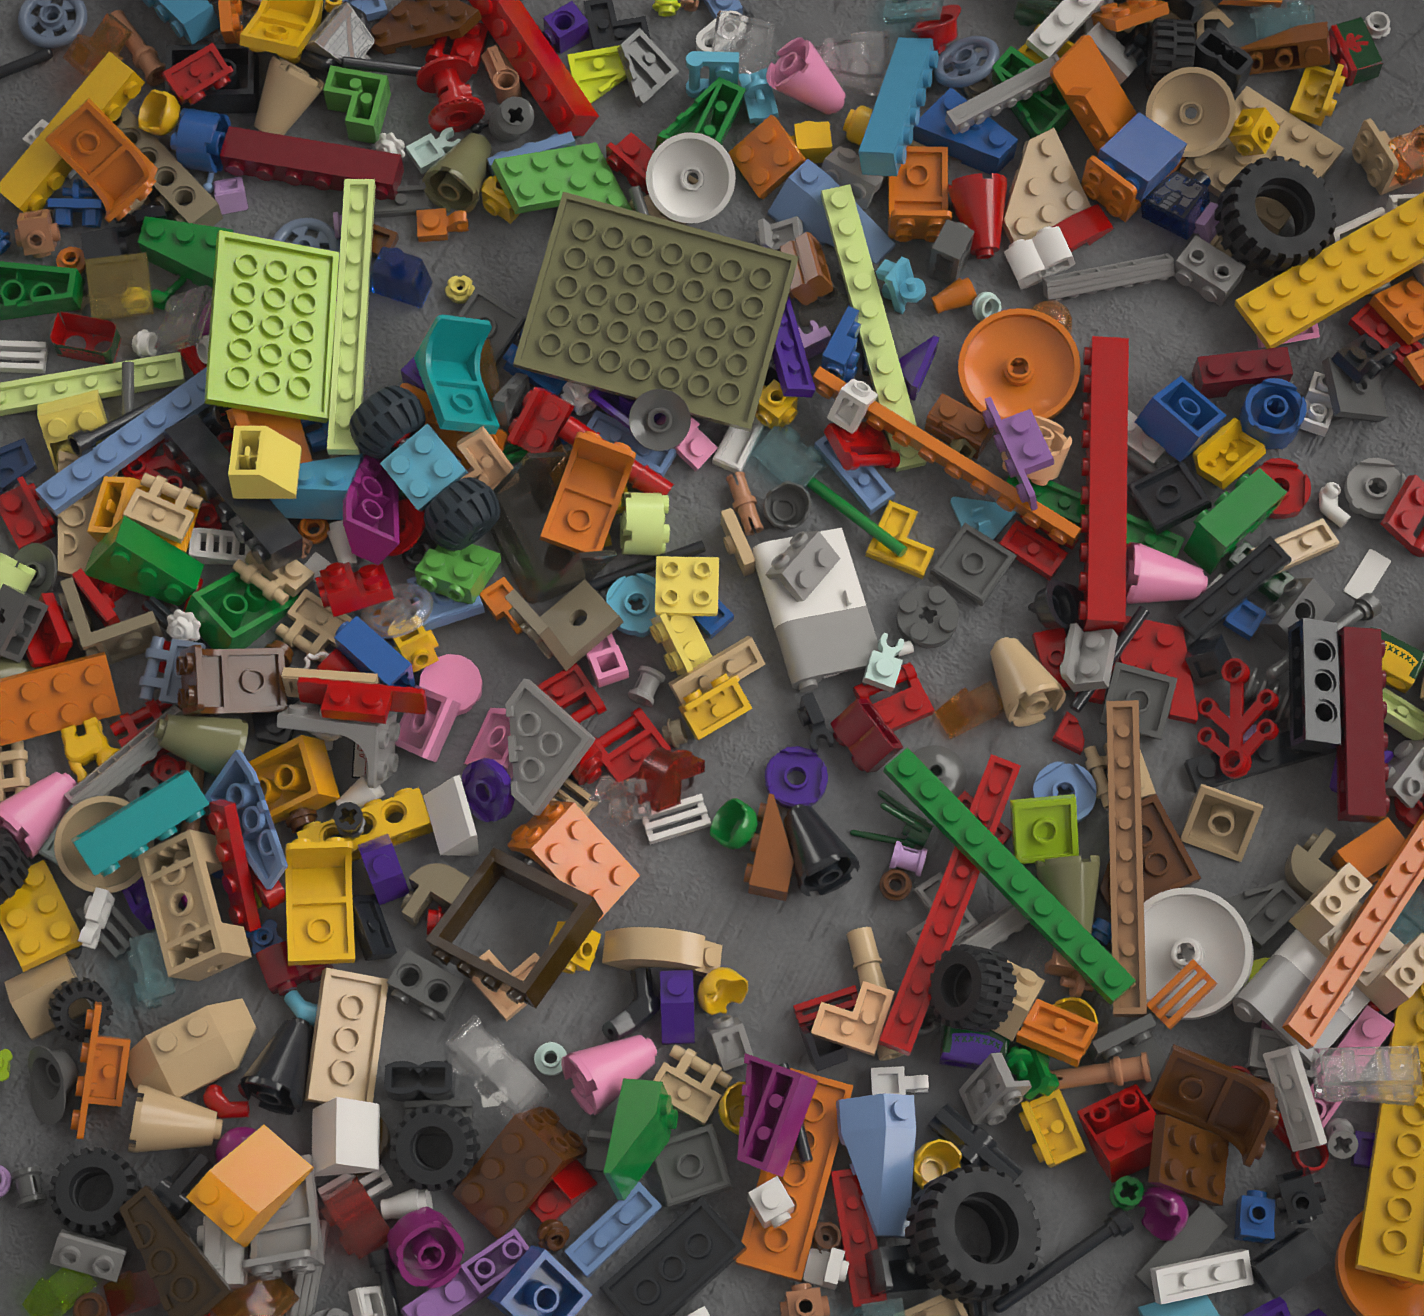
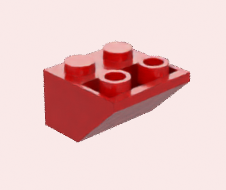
M1137 1084L1077 1111L1093 1153L1111 1183L1150 1165L1154 1121L1157 1114Z

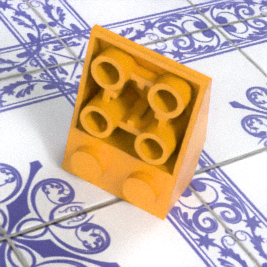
M103 477L87 530L98 543L123 518V513L136 488L147 493L149 492L150 488L141 485V480L131 477ZM164 494L159 496V498L175 504L176 499ZM189 505L185 509L195 513L194 520L181 544L154 533L185 553L187 552L199 509Z

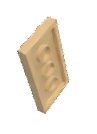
M331 968L322 970L304 1101L324 1104L336 1097L373 1103L388 992V979Z

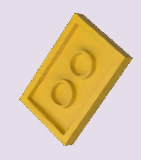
M45 860L31 865L27 869L29 874L23 880V886L16 890L14 896L8 898L0 905V924L23 972L82 945L78 941L80 931Z

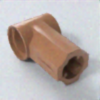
M497 45L487 48L481 55V59L495 90L498 103L501 104L505 99L513 96L522 98L519 75L513 69L501 48Z

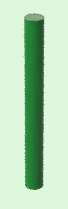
M815 477L808 482L807 487L897 556L902 557L906 553L907 547Z

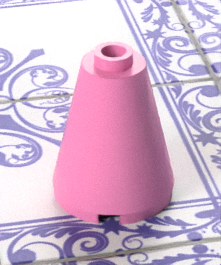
M802 37L789 41L777 52L780 58L776 64L770 63L766 74L767 83L773 89L826 115L837 113L842 109L845 103V92L809 40H804Z
M1129 542L1126 546V604L1194 600L1206 591L1208 577L1204 575L1203 569L1138 542Z
M54 772L0 802V828L4 827L7 829L27 858L30 857L32 859L37 855L71 804L64 794L77 785V783L67 773L60 774Z
M636 1035L571 1052L562 1057L561 1066L565 1080L572 1078L575 1088L570 1091L580 1107L587 1114L591 1115L594 1113L596 1115L601 1113L620 1096L623 1078L639 1079L655 1064L657 1050L651 1039H645L642 1035Z

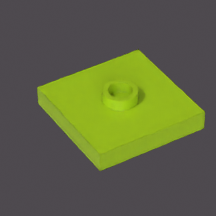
M1074 794L1010 800L1013 855L1022 864L1035 863L1038 860L1045 862L1044 859L1079 856L1077 805Z

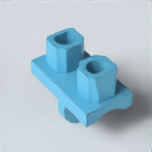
M767 68L751 74H739L740 85L746 89L744 101L750 124L755 123L757 126L770 115L776 118L779 117L772 87L766 80Z
M901 256L897 263L885 259L876 271L877 278L885 282L882 288L883 297L892 300L894 310L900 314H903L907 302L917 303L926 294L924 282L919 278H914L909 259Z

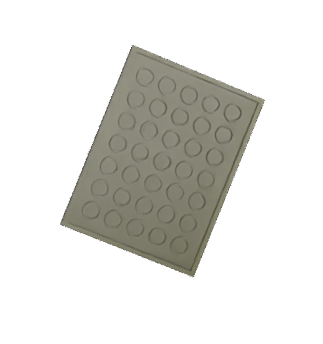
M563 192L513 367L636 400L643 393L653 389H667L678 394L686 402L691 416L751 432L799 256Z

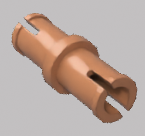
M735 473L739 485L736 484L732 474L727 476L726 482L729 485L734 500L732 506L734 511L739 514L745 535H754L751 522H753L757 533H760L764 527L755 506L757 504L756 497L751 495L745 473Z

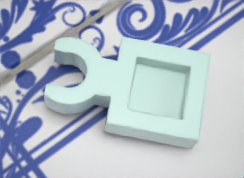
M452 127L444 129L437 139L430 133L406 146L407 154L421 174H424L446 152H449L461 141L460 139L454 142L447 141L454 136Z
M884 633L878 641V650L880 652L873 650L870 654L862 682L892 693L903 660L897 659L895 656L903 648L904 640L900 638L895 647H890L886 643L888 633Z

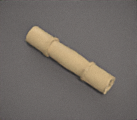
M862 927L848 932L846 935L854 962L853 968L858 971L860 986L865 981L888 989L880 967L882 959L878 954L872 928ZM878 1044L877 1054L880 1061L891 1060L904 1055Z

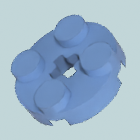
M1054 762L1044 767L1035 780L1031 791L1032 798L1057 796L1059 793L1058 787H1062L1064 790L1069 788L1072 791L1071 794L1076 796L1077 823L1086 819L1096 801L1097 789L1092 775L1078 764Z

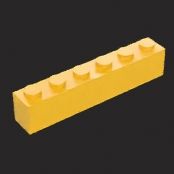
M109 51L0 181V193L23 212L42 210L48 198L63 185L65 178L73 170L45 141V138L88 98L112 122L116 121L129 101L139 94L145 81Z

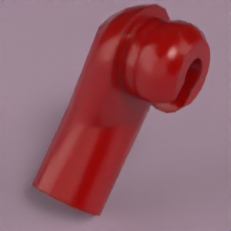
M216 1084L206 1088L203 1095L204 1104L208 1109L216 1111L218 1118H248L250 1116L249 1101L230 1102L222 1092L223 1088Z

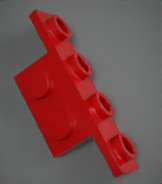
M299 677L297 680L300 701L303 703L322 704L320 709L322 718L386 724L389 711L425 715L427 711L424 689L328 680L316 677Z

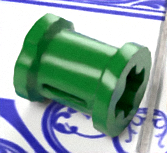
M1123 1176L1111 1187L1109 1192L1110 1202L1115 1208L1119 1206L1123 1211L1132 1210L1142 1200L1144 1187L1139 1179ZM1123 1189L1125 1191L1131 1189L1133 1195L1130 1198L1128 1196L1122 1198L1120 1192Z

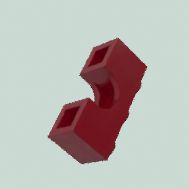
M1287 347L1197 357L1192 370L1194 388L1207 399L1227 397L1228 392L1237 386L1244 384H1254L1256 386L1262 383L1263 380L1278 378L1290 382L1293 375Z

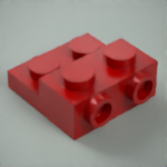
M336 562L328 565L324 570H320L321 576L315 578L324 608L331 607L333 617L395 599L383 563L379 565H365L359 571L353 572L350 562Z

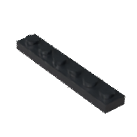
M1289 730L1278 733L1277 737L1273 740H1265L1251 755V768L1241 778L1232 779L1227 777L1221 771L1220 757L1215 752L1187 759L1184 766L1193 790L1196 793L1201 784L1212 788L1332 754L1336 752V748L1327 753L1292 749ZM1240 760L1234 763V767L1239 764Z

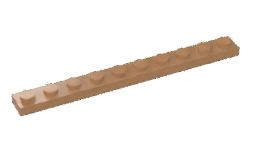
M1139 700L1106 701L1112 956L1136 980L1135 984L1113 1003V1017H1143L1147 1015Z

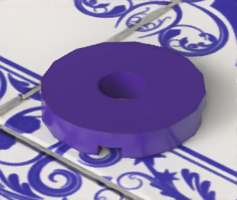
M800 746L787 747L773 756L767 764L764 775L767 792L774 794L777 804L788 809L798 804H803L804 806L816 804L824 795L828 784V773L825 763L812 750ZM792 771H799L804 774L805 781L800 785H794L788 781L787 776Z
M483 758L469 763L463 771L461 781L463 788H465L470 812L483 822H495L506 818L512 811L515 798L511 795L512 781L510 775L494 759ZM485 785L489 789L490 796L485 791Z

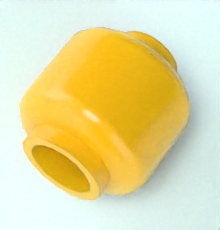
M861 105L856 110H850L843 126V131L846 132L848 141L861 146L873 111L872 108Z

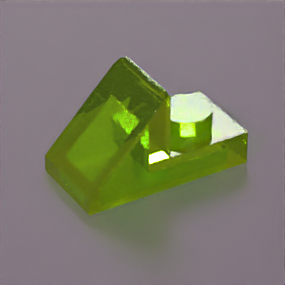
M62 1267L48 1280L41 1277L22 1305L31 1316H62L74 1305L81 1295L90 1292L98 1283L89 1274Z

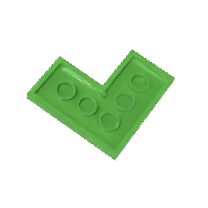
M596 142L494 159L491 165L515 214L558 207L563 192L632 210Z

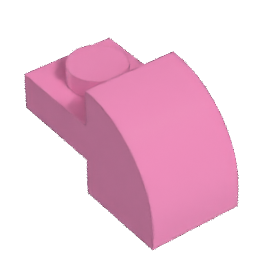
M663 414L656 423L659 425L664 424L666 421L665 415ZM691 417L687 436L674 449L696 471L718 447L697 428L700 424Z
M612 633L586 654L592 676L598 688L629 678L627 665Z

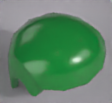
M732 798L725 802L714 816L710 827L711 837L728 849L734 850L743 847L755 834L758 825L756 812L740 799Z

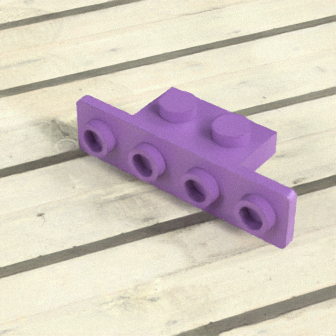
M985 398L986 410L982 411L985 423L988 428L994 427L997 435H994L993 438L999 453L1005 451L1008 458L1004 461L1011 478L1016 476L1019 482L1016 485L1019 498L1022 503L1028 502L1031 511L1038 509L1036 495L1027 475L1054 465V458L1031 409L1001 420L992 398Z

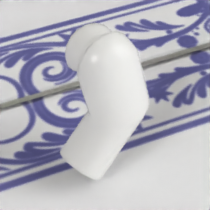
M1329 482L1319 492V508L1326 517L1342 528L1351 516L1338 507V495L1341 493L1340 486L1334 482Z

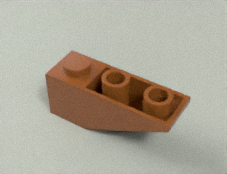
M1328 22L1297 25L1240 47L1253 59L1249 75L1330 64L1331 46Z
M769 793L767 803H760L757 821L763 823L760 834L755 833L752 839L750 851L756 854L754 864L747 863L744 882L749 883V894L786 901L794 861L774 794Z

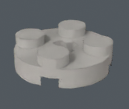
M1368 458L1361 461L1359 465L1349 472L1344 484V493L1349 502L1350 510L1355 514H1361L1368 518L1383 519L1406 480L1403 472L1400 474L1394 468L1395 464L1386 459ZM1375 482L1378 483L1379 488L1384 489V492L1375 494L1370 491L1369 487Z

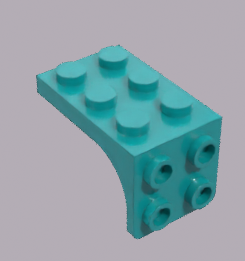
M438 315L414 356L440 429L474 432L484 426L489 434L495 435L500 427L480 373L482 348L492 330L488 320Z

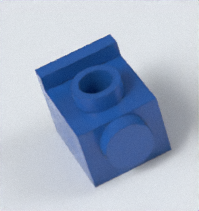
M1248 1190L1247 1196L1241 1195L1237 1199L1234 1240L1269 1244L1275 1239L1274 1218L1276 1199H1268L1267 1192L1259 1190ZM1253 1209H1260L1262 1211V1220H1257L1253 1217Z

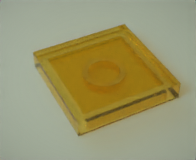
M147 253L85 259L92 318L105 320L154 314Z

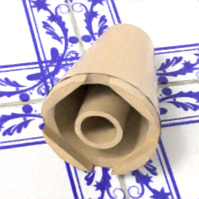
M273 55L269 63L254 126L258 131L285 135L320 94L325 83L317 77L315 80L310 78L309 72Z
M1005 637L994 644L990 655L1008 721L1010 723L1012 721L1017 727L1030 726L1046 719L1044 713L1051 708L1056 712L1064 703L1066 693L1059 682L1018 639Z
M139 1085L137 1093H144V1098L137 1097L130 1140L136 1141V1144L129 1143L128 1152L139 1153L212 1146L213 1139L220 1140L223 1120L216 1119V1111L152 1087Z

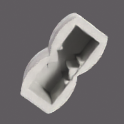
M1051 226L1044 227L1032 239L1017 240L1009 245V249L1004 251L1020 289L1036 285L1042 281V277L1059 274L1076 264L1059 226L1053 228Z

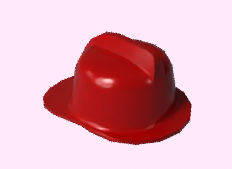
M946 5L929 11L917 21L911 32H915L918 38L933 39L934 51H938V54H940L947 47L948 43L953 42L957 38V18L961 13V7L959 5Z

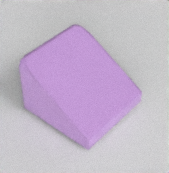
M241 176L213 182L215 200L219 204L222 215L248 209L243 178Z

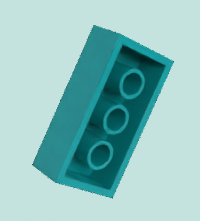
M182 770L72 838L71 841L92 874L96 876L100 873L105 877L121 867L118 861L129 855L130 858L134 859L149 849L147 843L156 837L158 840L163 841L176 833L178 830L175 825L183 820L191 823L206 813L203 808L209 805V802L190 772Z

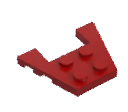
M1126 616L1124 627L1131 619V616ZM1145 620L1116 662L1178 678L1167 718L1196 724L1198 711L1191 671L1185 660L1187 647L1183 627ZM1106 688L1096 689L1088 702L1103 704Z

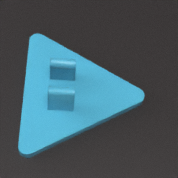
M952 497L950 501L961 527L964 523H967L992 540H995L1017 513L1014 510L1008 512L995 502Z

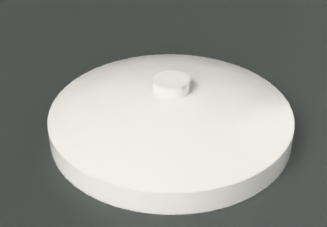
M1197 888L1170 889L1144 902L1147 1003L1194 959L1218 984L1181 1020L1205 1018L1229 1006L1236 995L1247 984L1253 966L1252 939L1246 923L1240 914L1220 896ZM1194 970L1157 1007L1161 1009L1197 972ZM1202 979L1165 1016L1172 1017L1207 982Z

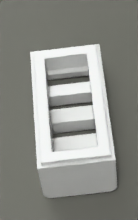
M193 528L190 538L189 555L203 564L234 565L239 559L245 562L246 555L251 549L245 544V555H239L240 542L236 538L234 531ZM201 542H206V551L200 550ZM214 542H219V552H213ZM227 542H232V554L226 553Z

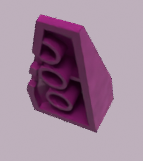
M364 454L343 499V526L352 554L379 565L399 545L398 485L380 464L384 459H376Z

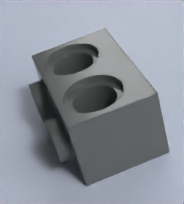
M947 219L932 247L927 277L947 286L956 281L961 276L969 260L974 230L969 229L967 225L961 222H953Z
M409 949L405 951L387 981L389 990L392 991L391 997L404 1005H408L409 1001L420 1007L419 1012L433 1021H436L438 1017L446 1022L466 989L463 979ZM416 974L419 976V981L416 985L407 987L402 984L405 976ZM441 989L448 993L446 999L442 1002L436 1003L430 1000L432 993L436 990Z

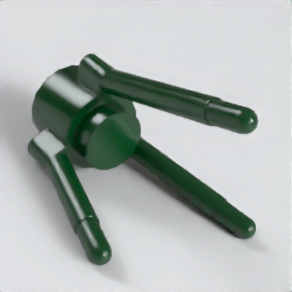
M879 790L877 794L895 807L892 808L886 803H881L880 808L906 823L901 833L906 836V839L866 831H850V835L890 844H896V841H899L903 846L914 848L915 845L923 848L934 825L926 822L927 819L918 816L892 796Z

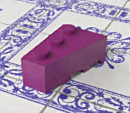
M745 1053L744 1064H747L746 1085H742V1096H745L743 1117H740L737 1160L783 1177L818 1080Z

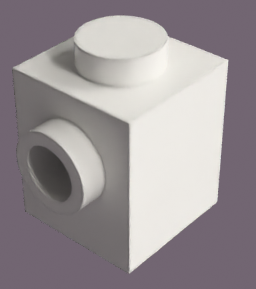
M778 1176L748 1192L747 1200L764 1229L770 1225L777 1228L792 1218L790 1214L793 1213L795 1205Z

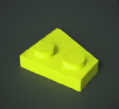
M620 45L567 54L570 73L591 104L627 78L617 51Z

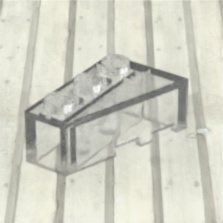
M475 1014L446 1042L450 1056L453 1059L450 1062L453 1068L463 1077L468 1073L476 1081L473 1085L475 1089L487 1100L492 1096L500 1104L497 1108L499 1112L509 1121L517 1113L540 1107L550 1096L547 1087L519 1059L516 1060L503 1047L504 1044L497 1037L493 1038L480 1025L482 1021Z
M1418 1046L1314 1048L1311 1063L1315 1098H1321L1327 1102L1346 1100L1414 1106L1422 1087Z

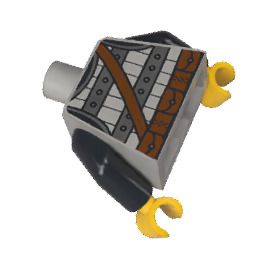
M325 0L324 8L329 14L304 47L306 50L301 52L298 58H284V60L292 64H297L300 61L303 65L329 72L330 65L341 67L343 56L371 59L366 53L375 41L371 35L366 14L347 1L333 0L334 2H331L330 0Z

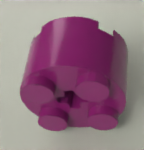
M422 1207L419 1210L404 1215L387 1235L388 1250L392 1261L402 1277L413 1286L441 1287L451 1281L461 1268L460 1263L464 1254L462 1238L442 1213L430 1207Z

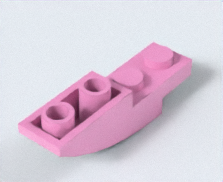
M1368 1005L1365 1006L1348 1032L1345 1033L1316 1075L1314 1081L1310 1084L1323 1129L1395 1026L1394 1023Z

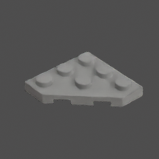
M524 678L505 704L506 717H509L511 736H508L509 762L513 765L514 779L511 782V795L533 815L540 816L596 739L531 680Z

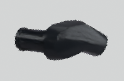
M642 967L630 971L634 999L622 1012L602 1026L603 1034L610 1042L620 1040L634 1033L650 1021L659 1011L660 999L654 996L651 968Z

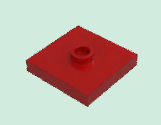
M82 568L72 574L73 580L84 600L102 624L108 627L119 623L120 620L113 610L116 606L106 592L101 594Z

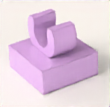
M1212 202L1209 203L1206 209H1198L1196 211L1198 215L1197 221L1189 220L1188 222L1191 231L1196 234L1199 233L1200 238L1209 244L1217 234L1215 226L1219 223L1214 218L1215 209L1218 207V204Z
M814 320L809 323V328L812 331L809 334H804L801 328L798 327L807 360L824 352L831 340V334L827 327L819 328Z

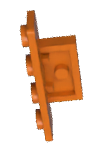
M95 1002L94 1010L87 1009L84 1029H89L91 1032L89 1043L82 1042L80 1063H86L84 1076L77 1077L75 1096L81 1097L80 1110L73 1109L70 1130H77L76 1139L84 1138L88 1104L122 1107L131 1039L98 1035L102 1002Z

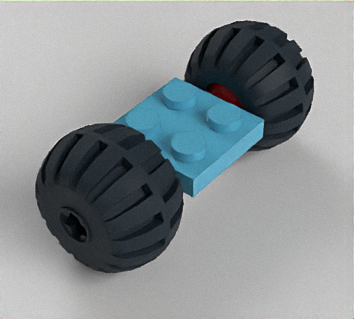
M396 385L380 389L361 403L351 416L349 426L355 444L366 455L376 459H384L380 464L416 509L422 512L426 508L424 512L425 527L434 542L450 551L462 550L474 544L496 524L500 517L499 501L494 491L478 479L472 477L461 479L468 471L428 423L425 425L424 409L419 399L413 393Z

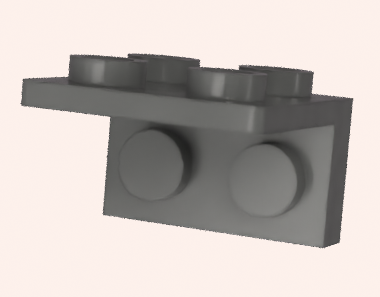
M1151 1013L1092 1041L1088 1047L1087 1052L1094 1064L1108 1063L1114 1056L1124 1059L1138 1057L1141 1055V1052H1147L1152 1081L1146 1082L1144 1079L1124 1082L1123 1086L1114 1085L1113 1082L1104 1083L1110 1095L1134 1084L1138 1085L1144 1096L1152 1092L1166 1058L1152 1034L1157 1024Z

